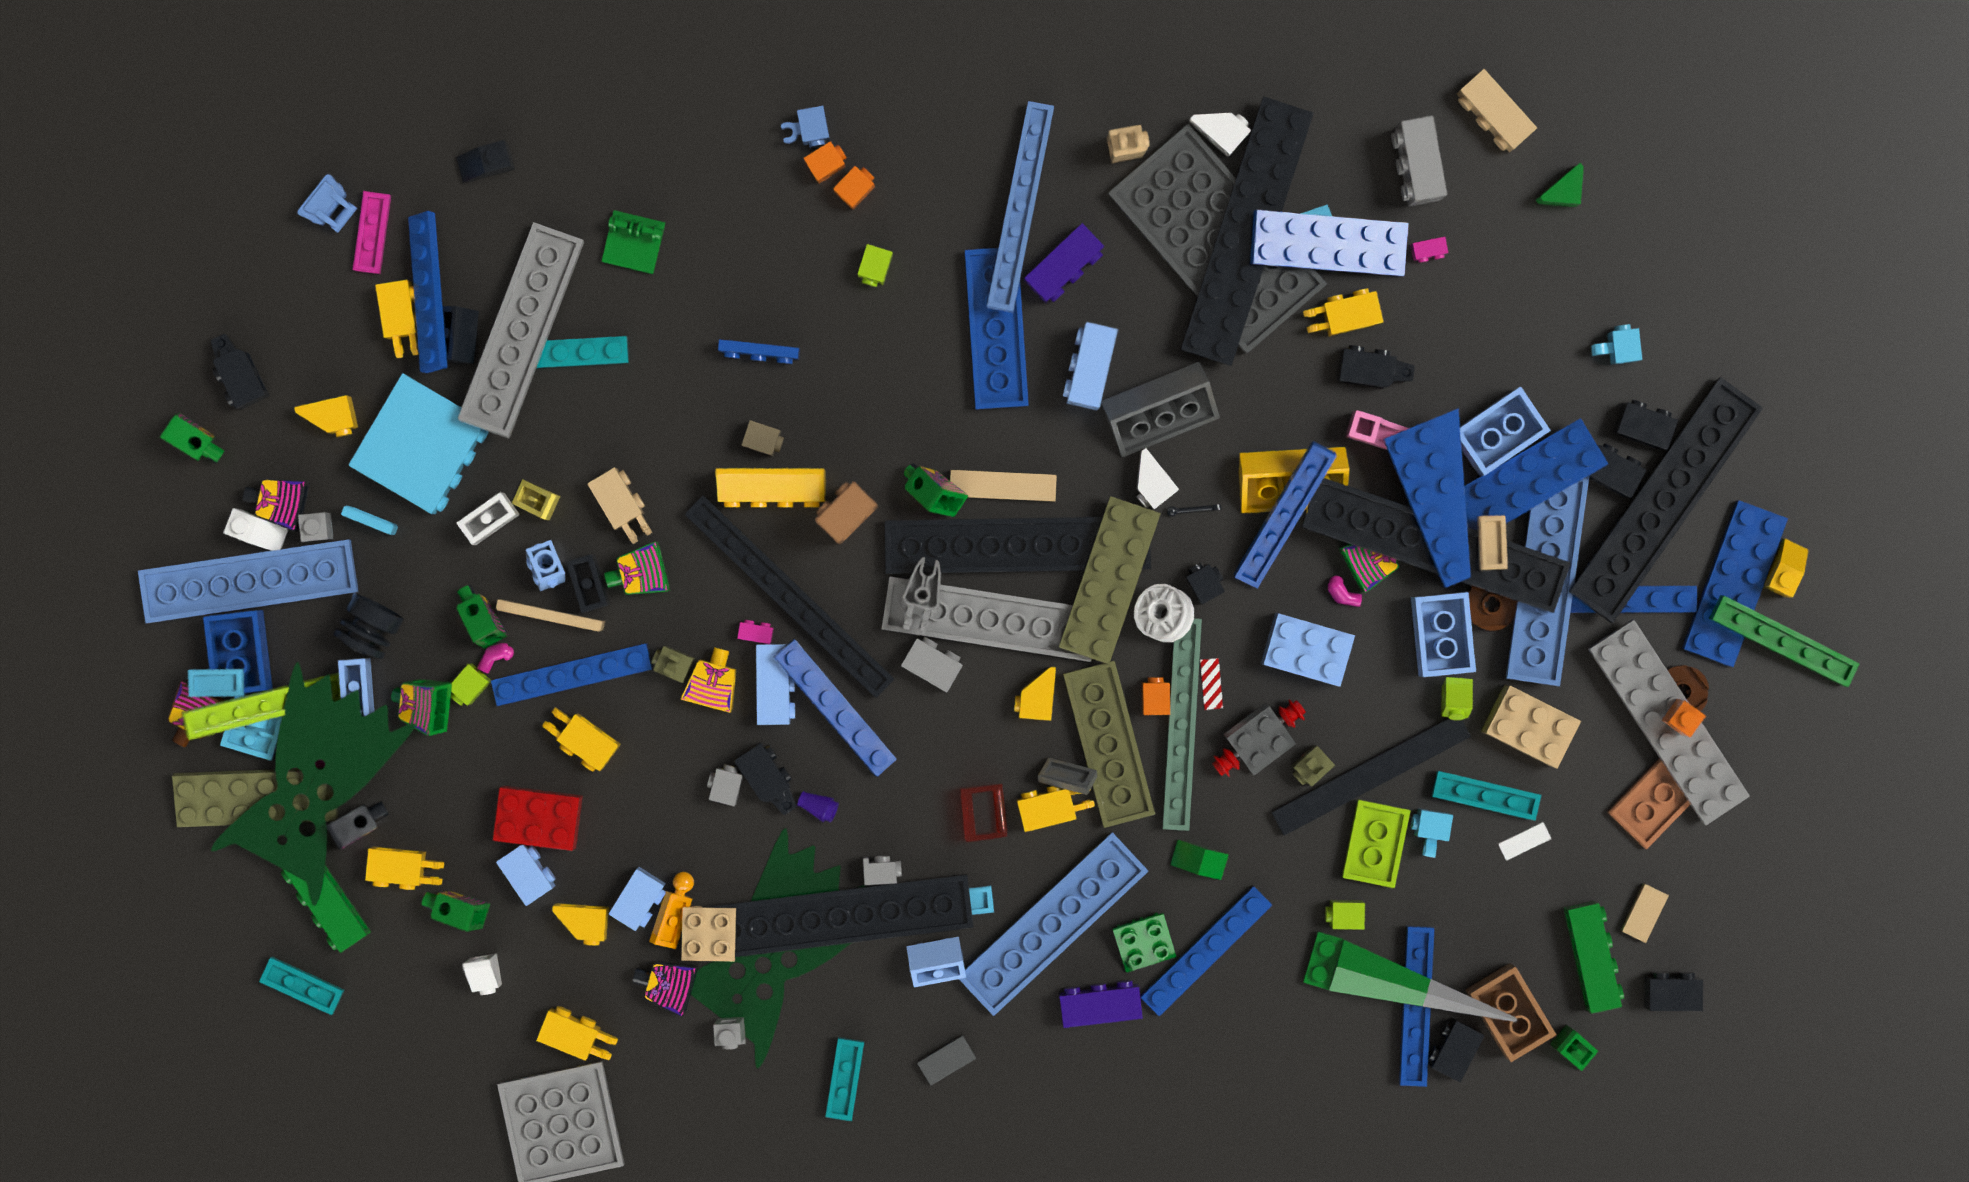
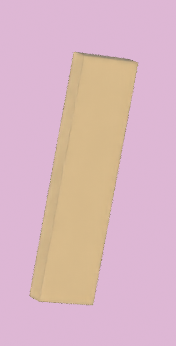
M951 470L950 481L968 494V498L1056 501L1057 475Z
M498 599L496 605L498 611L598 632L604 629L605 621L502 599Z

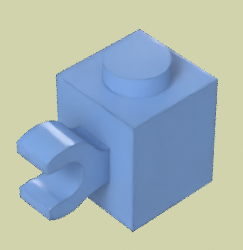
M823 106L797 110L799 122H785L781 124L782 129L789 128L793 131L791 137L783 138L786 144L795 142L800 134L802 135L803 144L809 145L810 148L822 147L825 145V141H830Z

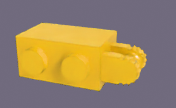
M402 280L377 284L376 291L384 338L393 339L396 358L403 357L404 350L401 337L409 336L410 350L413 356L419 355L414 286H412V282Z
M1366 288L1354 291V297L1343 299V294L1327 298L1328 303H1324L1321 307L1303 311L1304 317L1308 318L1323 313L1326 322L1310 325L1307 327L1308 333L1327 329L1328 335L1333 336L1382 324L1383 317L1377 292L1369 293V289Z
M554 708L552 713L557 719L567 724L566 728L562 732L554 724L547 721L542 726L558 738L557 741L561 743L559 748L570 756H573L575 753L582 758L581 764L592 772L595 769L598 771L603 770L621 744L579 713L571 718L558 708Z
M1048 786V792L1037 794L1036 790L1021 793L1022 798L1017 799L1025 832L1075 820V811L1095 806L1094 800H1085L1073 805L1071 795L1081 793L1055 786Z
M371 847L368 849L365 881H373L372 886L388 887L389 883L399 884L400 889L415 890V886L421 884L442 885L443 878L424 876V867L441 869L444 868V862L425 860L426 852Z
M557 1006L556 1009L551 1008L548 1011L536 1041L585 1061L590 1054L610 1060L612 1054L609 1051L593 1045L596 1038L608 1044L616 1045L617 1037L600 1031L601 1027L595 1025L596 1021L588 1017L581 1016V1019L571 1016L572 1012L566 1008Z

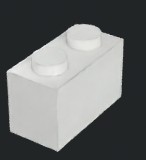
M500 492L458 521L457 524L470 543L477 545L520 514L506 494Z

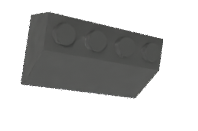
M1199 362L1101 401L1107 422L1122 457L1220 418L1210 382Z

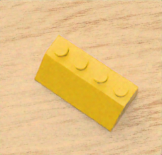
M1328 448L1336 452L1337 456L1324 478L1348 486L1349 464L1346 448ZM1307 449L1239 453L1241 513L1270 512Z
M716 469L718 502H724V507H740V502H751V507H767V502H777V507H793V502H804V507L817 508L820 507V502H826V471L824 469Z

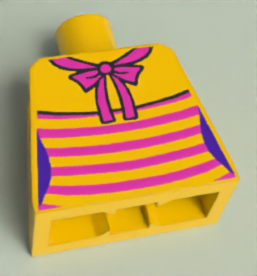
M714 647L710 662L705 660L698 661L681 700L729 713L732 712L736 669L726 666L729 651Z

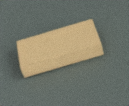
M1505 515L1478 516L1479 570L1508 569Z
M1643 883L1620 931L1646 943L1669 895Z

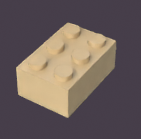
M1504 685L1481 732L1558 769L1581 721L1510 685Z

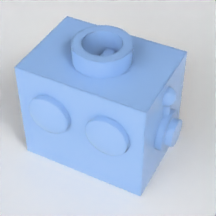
M551 540L526 549V564L532 571L534 583L538 585L540 591L554 588L556 585L565 582V572Z

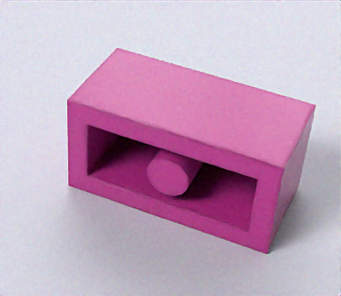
M1445 237L1411 244L1413 260H1418L1419 263L1427 262L1428 258L1434 257L1435 260L1445 258L1444 255L1448 253Z
M744 619V622H740L737 639L771 644L774 628L770 627L771 624L761 622L760 625H756L754 621Z

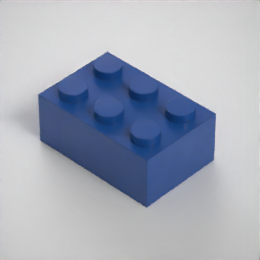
M263 610L203 617L209 668L244 669V693L273 689Z

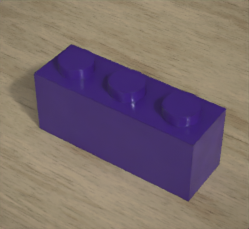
M1082 223L1024 278V281L1045 303L1050 299L1055 302L1065 292L1062 289L1063 286L1069 281L1074 284L1084 274L1081 270L1088 263L1093 266L1103 256L1100 251L1104 248V245Z
M1132 980L1119 981L1117 986L1106 987L1105 983L1090 985L1091 989L1080 990V987L1064 988V993H1059L1063 1028L1143 1019L1138 984H1133Z

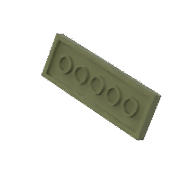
M1110 496L1059 648L1110 664L1161 513Z
M1110 661V664L1102 663L1063 674L1087 767L1097 770L1098 777L1093 784V789L1103 827L1106 828L1155 815L1115 661Z
M290 769L287 773V780L293 785L300 784L303 780L302 771L300 769ZM276 770L174 773L172 780L177 827L231 825L260 799L277 790ZM322 784L319 786L317 795L321 800L328 801L333 797L334 791L330 785ZM298 794L293 799V805L297 810L304 811L309 807V799L304 794ZM280 804L272 805L269 808L270 818L275 821L283 819L285 816L283 806ZM338 808L325 815L326 822L338 819Z

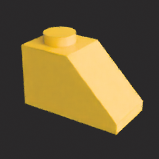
M347 395L294 407L295 413L327 433H336V437L352 434L351 429L358 428L352 398Z
M1784 538L1771 564L1763 587L1783 597L1793 598L1805 573L1809 550Z
M1048 667L1021 690V696H1015L1014 711L1019 712V718L1051 721L1056 667Z
M561 903L553 905L552 911L577 940H584L585 945H600V941L607 939L609 907Z

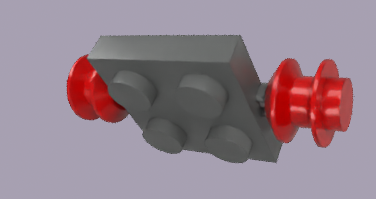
M1288 699L1289 706L1286 708L1279 706L1280 717H1277L1270 706L1264 703L1224 733V736L1235 750L1232 753L1230 750L1223 748V756L1220 758L1213 756L1216 761L1212 764L1221 776L1226 773L1230 777L1229 770L1232 768L1240 769L1238 758L1239 760L1242 759L1253 775H1256L1293 747L1296 743L1285 729V723L1295 728V721L1298 718L1305 721L1303 715L1306 711L1297 700L1292 702Z

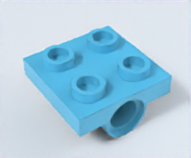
M282 716L225 730L220 746L272 761L277 749V738Z

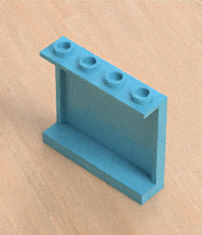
M402 373L349 466L425 511L436 514L437 511L442 512L449 501V498L446 497L451 488L456 489L462 479V475H460L464 465L469 466L476 455L473 451L478 442L483 443L489 431L459 421L458 417L462 407Z

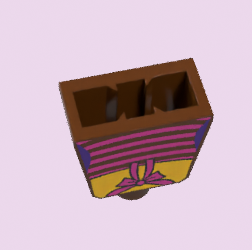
M181 680L168 717V722L178 727L172 741L183 747H187L190 741L185 731L182 717L183 711L226 700L219 696L188 697V680ZM208 735L201 736V737H197V738H200V739L206 738Z

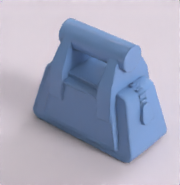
M327 174L297 212L300 216L311 220L312 223L322 226L328 223L332 229L339 232L357 210V207L345 200L347 194L343 190L342 185L333 176ZM341 204L342 206H344V209L340 212L336 219L333 220L331 218V215Z

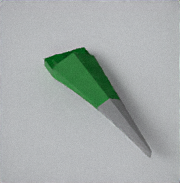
M1320 931L1317 933L1303 983L1333 992L1513 1022L1518 1021L1516 1017L1412 971L1346 939Z

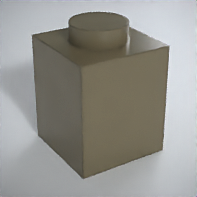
M750 420L742 446L774 456L775 451L780 452L784 437L780 436L781 430Z

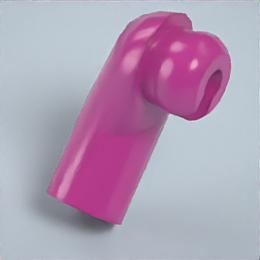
M1340 576L1331 577L1328 591L1334 601L1338 604L1360 607L1362 594L1348 592L1343 584L1344 580Z
M502 642L489 646L485 650L477 669L489 674L494 662L503 658L510 660L513 657L514 649L508 646L507 643Z

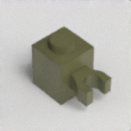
M663 646L662 650L657 649L653 657L652 664L655 665L653 671L684 683L695 658L668 646Z
M1314 744L1291 765L1295 770L1292 775L1302 785L1307 783L1312 787L1335 764Z

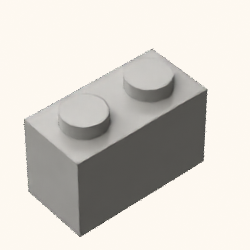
M925 636L922 640L917 638L901 666L941 690L948 692L963 666L959 662L961 657L949 650L945 654L936 649L938 644Z

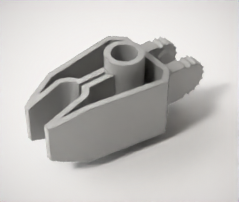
M922 557L916 565L901 602V606L906 612L903 629L909 630V627H911L912 614L922 615L919 633L923 634L926 632L929 617L931 618L938 612L941 581L940 564L936 560L933 574L927 576L925 583L926 576L923 574L925 557Z

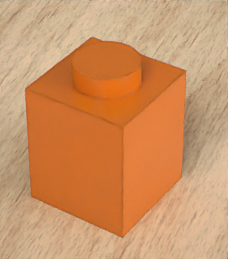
M830 141L806 156L804 161L817 182L821 183L845 168L843 160L847 157L839 144L834 147Z
M854 166L833 190L854 210L875 188V184L872 182L874 177L864 167L859 170Z
M1148 677V682H1142L1143 715H1170V683L1164 682V677Z
M1676 699L1662 721L1682 736L1691 738L1706 716L1685 700Z

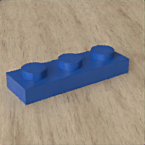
M719 339L718 350L724 352V357L740 359V354L751 355L750 360L766 361V357L777 358V363L793 364V360H799V348Z

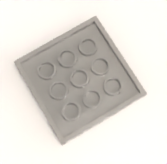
M603 1061L497 1084L518 1182H552L624 1166L625 1163Z

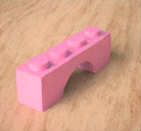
M1356 410L1352 412L1345 437L1387 450L1383 439L1410 428Z

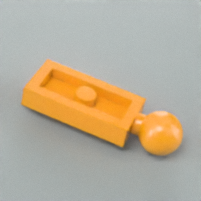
M680 872L675 875L673 879L674 893L665 892L649 942L655 945L672 949L677 948L682 932L683 907H690L692 898L685 896V893L689 892L694 886V879L687 872Z

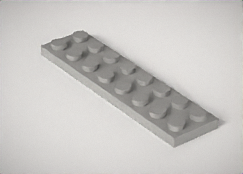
M533 222L460 411L459 421L508 439L510 438L582 250L584 240Z
M895 577L889 578L882 623L883 630L1089 662L1092 660V658L1059 648L1073 605L940 585L938 612L931 618L929 617L926 632L923 634L919 633L922 615L912 614L911 627H909V630L903 629L906 612L903 610L901 602L910 580Z
M1630 620L1588 648L1703 825H1708L1750 797L1702 722L1691 738L1682 736L1662 721L1676 699L1689 702L1635 620Z

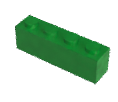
M326 865L322 890L316 906L312 903L307 881L284 869L281 871L285 881L288 884H293L297 889L296 896L303 906L308 905L312 911L311 918L318 928L323 927L327 933L326 940L332 949H338L341 953L371 933Z
M1596 901L1563 907L1586 1011L1593 1014L1622 1007L1621 999H1624V993L1621 984H1617L1615 974L1618 973L1616 959L1611 958L1609 948L1613 947L1610 933L1605 931L1604 922H1607V916L1604 907L1600 906Z

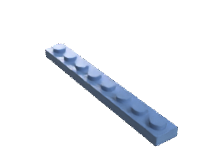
M1028 101L987 304V308L1014 312L1054 106L1031 101Z

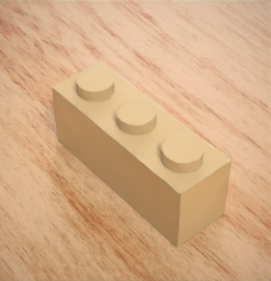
M1485 69L1457 93L1460 97L1458 99L1460 105L1466 111L1471 110L1478 117L1476 118L1478 125L1485 131L1489 130L1495 136L1494 142L1503 151L1506 149L1510 153L1537 129L1534 123Z

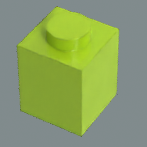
M867 244L858 271V277L863 278L861 283L877 287L878 283L884 285L893 252Z
M468 664L452 682L451 698L461 706L464 703L467 706L471 705L491 683V679L477 669L474 664Z
M1446 677L1442 685L1441 716L1449 717L1451 720L1468 718L1473 709V679Z
M1330 900V906L1325 908V921L1330 922L1332 929L1365 930V903L1362 900Z

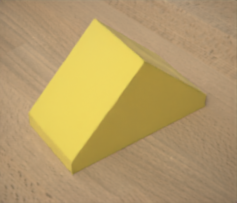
M522 479L512 504L544 520H550L560 496Z

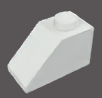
M1232 113L1193 115L1188 122L1226 157L1231 155L1251 131L1248 128L1250 125L1248 121L1239 114L1236 116Z
M1145 448L1140 452L1136 486L1139 495L1136 497L1144 508L1150 506L1154 510L1179 489Z
M233 508L224 534L274 551L282 549L289 529L266 521L242 509Z
M497 953L471 957L463 963L472 992L479 991L480 995L492 994L496 992L495 988H499L502 985Z

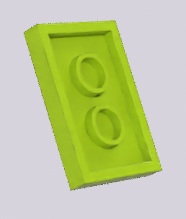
M1357 799L1342 878L1395 888L1411 810Z

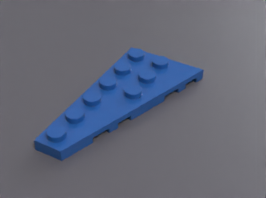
M1458 408L1383 439L1444 588L1471 577Z

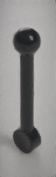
M1222 504L1187 508L1171 506L1167 509V514L1173 517L1179 513L1222 510Z

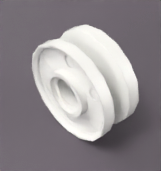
M1155 584L1145 589L1138 597L1134 607V619L1137 627L1144 635L1161 642H1174L1182 638L1190 630L1194 620V607L1191 599L1183 591L1167 584ZM1167 608L1166 616L1161 618L1162 611Z

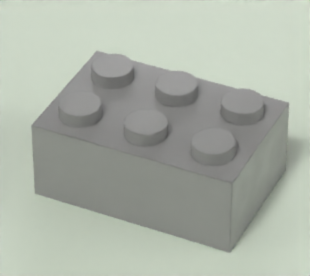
M1429 116L1401 121L1394 128L1395 133H1391L1393 148H1398L1399 159H1396L1398 175H1402L1404 185H1401L1402 199L1407 201L1408 207L1438 202L1447 196L1434 118Z

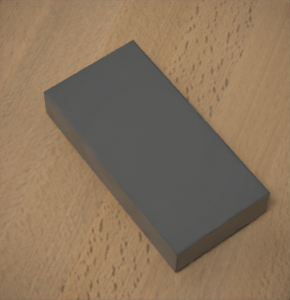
M1048 757L1038 774V782L1088 795L1098 776L1097 770Z
M961 1035L919 1060L917 1064L929 1084L933 1085L975 1060L976 1056L964 1036Z

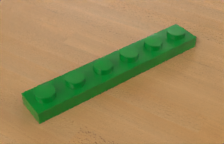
M1724 595L1719 596L1709 617L1710 620L1844 687H1849L1860 664Z

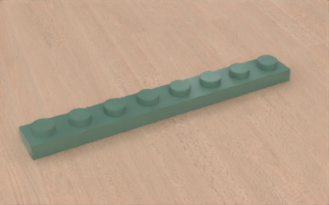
M1194 618L1190 630L1182 638L1173 642L1162 829L1189 831L1202 619Z

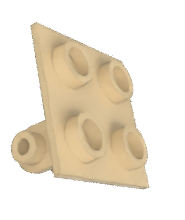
M683 907L682 961L735 962L736 908Z

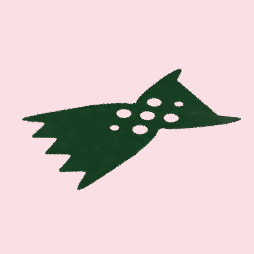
M297 662L290 678L284 706L285 714L282 716L277 738L275 770L278 788L275 792L260 799L233 822L215 841L211 852L231 844L243 847L307 881L312 903L316 906L322 890L326 861L327 827L325 815L351 799L373 778L414 730L415 724L406 725L390 732L388 728L387 705L362 717L358 690L334 702L332 699L330 675H326L306 688L300 664ZM317 760L325 762L324 769L319 770L315 767ZM292 768H298L303 773V780L298 785H293L287 780V773ZM322 784H328L333 788V797L328 801L321 800L317 795V790ZM298 794H304L309 799V807L304 811L297 810L293 805V799ZM274 804H280L285 809V816L279 821H275L269 816V808ZM304 820L312 821L315 825V833L310 837L303 836L299 831V826ZM280 835L286 836L287 843L285 845H280L277 842V838Z
M785 828L775 843L751 901L839 890L841 866L838 865L822 872L814 873L815 846L789 854L787 828ZM851 943L789 950L795 953L798 958L796 965L792 968H786L781 963V956L787 951L735 957V962L712 961L697 971L691 995L720 1018L744 1017L745 1037L755 1045V1064L758 1069L764 1062L773 1040L784 999L785 981L814 970L832 959ZM758 958H769L772 967L768 973L762 974L756 970L755 962ZM737 962L745 966L746 973L742 978L734 979L730 976L729 968L733 963ZM765 983L772 987L773 994L771 998L762 1000L757 996L756 989L760 984ZM735 994H740L743 999L741 1003L736 1004L733 1002L732 997Z

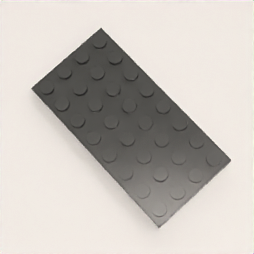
M1187 124L1113 188L1108 195L1194 295L1198 297L1236 178L1194 129ZM1264 265L1239 342V347L1246 354L1327 285L1315 269Z

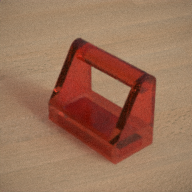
M1003 784L960 787L966 842L1007 837ZM993 791L997 832L976 834L972 793Z

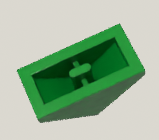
M1581 163L1574 166L1539 196L1536 202L1543 205L1569 207L1580 205L1584 166Z
M1178 839L1170 865L1197 875L1221 880L1229 854Z
M1567 1024L1550 1044L1581 1071L1598 1052L1595 1047Z

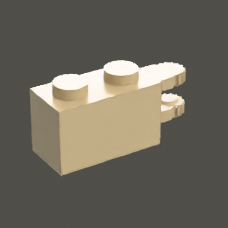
M1141 125L1110 130L1107 135L1111 164L1143 158L1149 147L1147 131L1142 132Z
M614 467L589 482L588 486L613 528L618 530L622 527L632 544L638 542L637 535L628 523L637 519L642 531L647 536L652 533V530L643 517L644 512L641 508L645 506L638 493L632 494L628 487L631 484L629 477L624 470L619 472Z

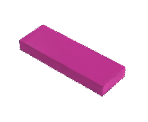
M363 191L353 263L354 271L381 274L391 195Z

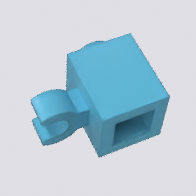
M1630 324L1614 326L1615 331L1607 333L1608 343L1591 345L1592 356L1610 354L1611 365L1642 360L1639 328L1631 329Z
M1419 808L1417 814H1413L1411 829L1414 830V835L1425 838L1422 855L1435 858L1437 840L1449 841L1453 820L1452 814Z

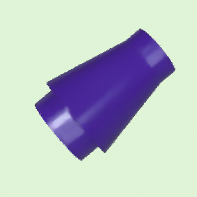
M803 791L797 806L802 807L822 822H825V820L832 822L839 803L834 801L832 797Z

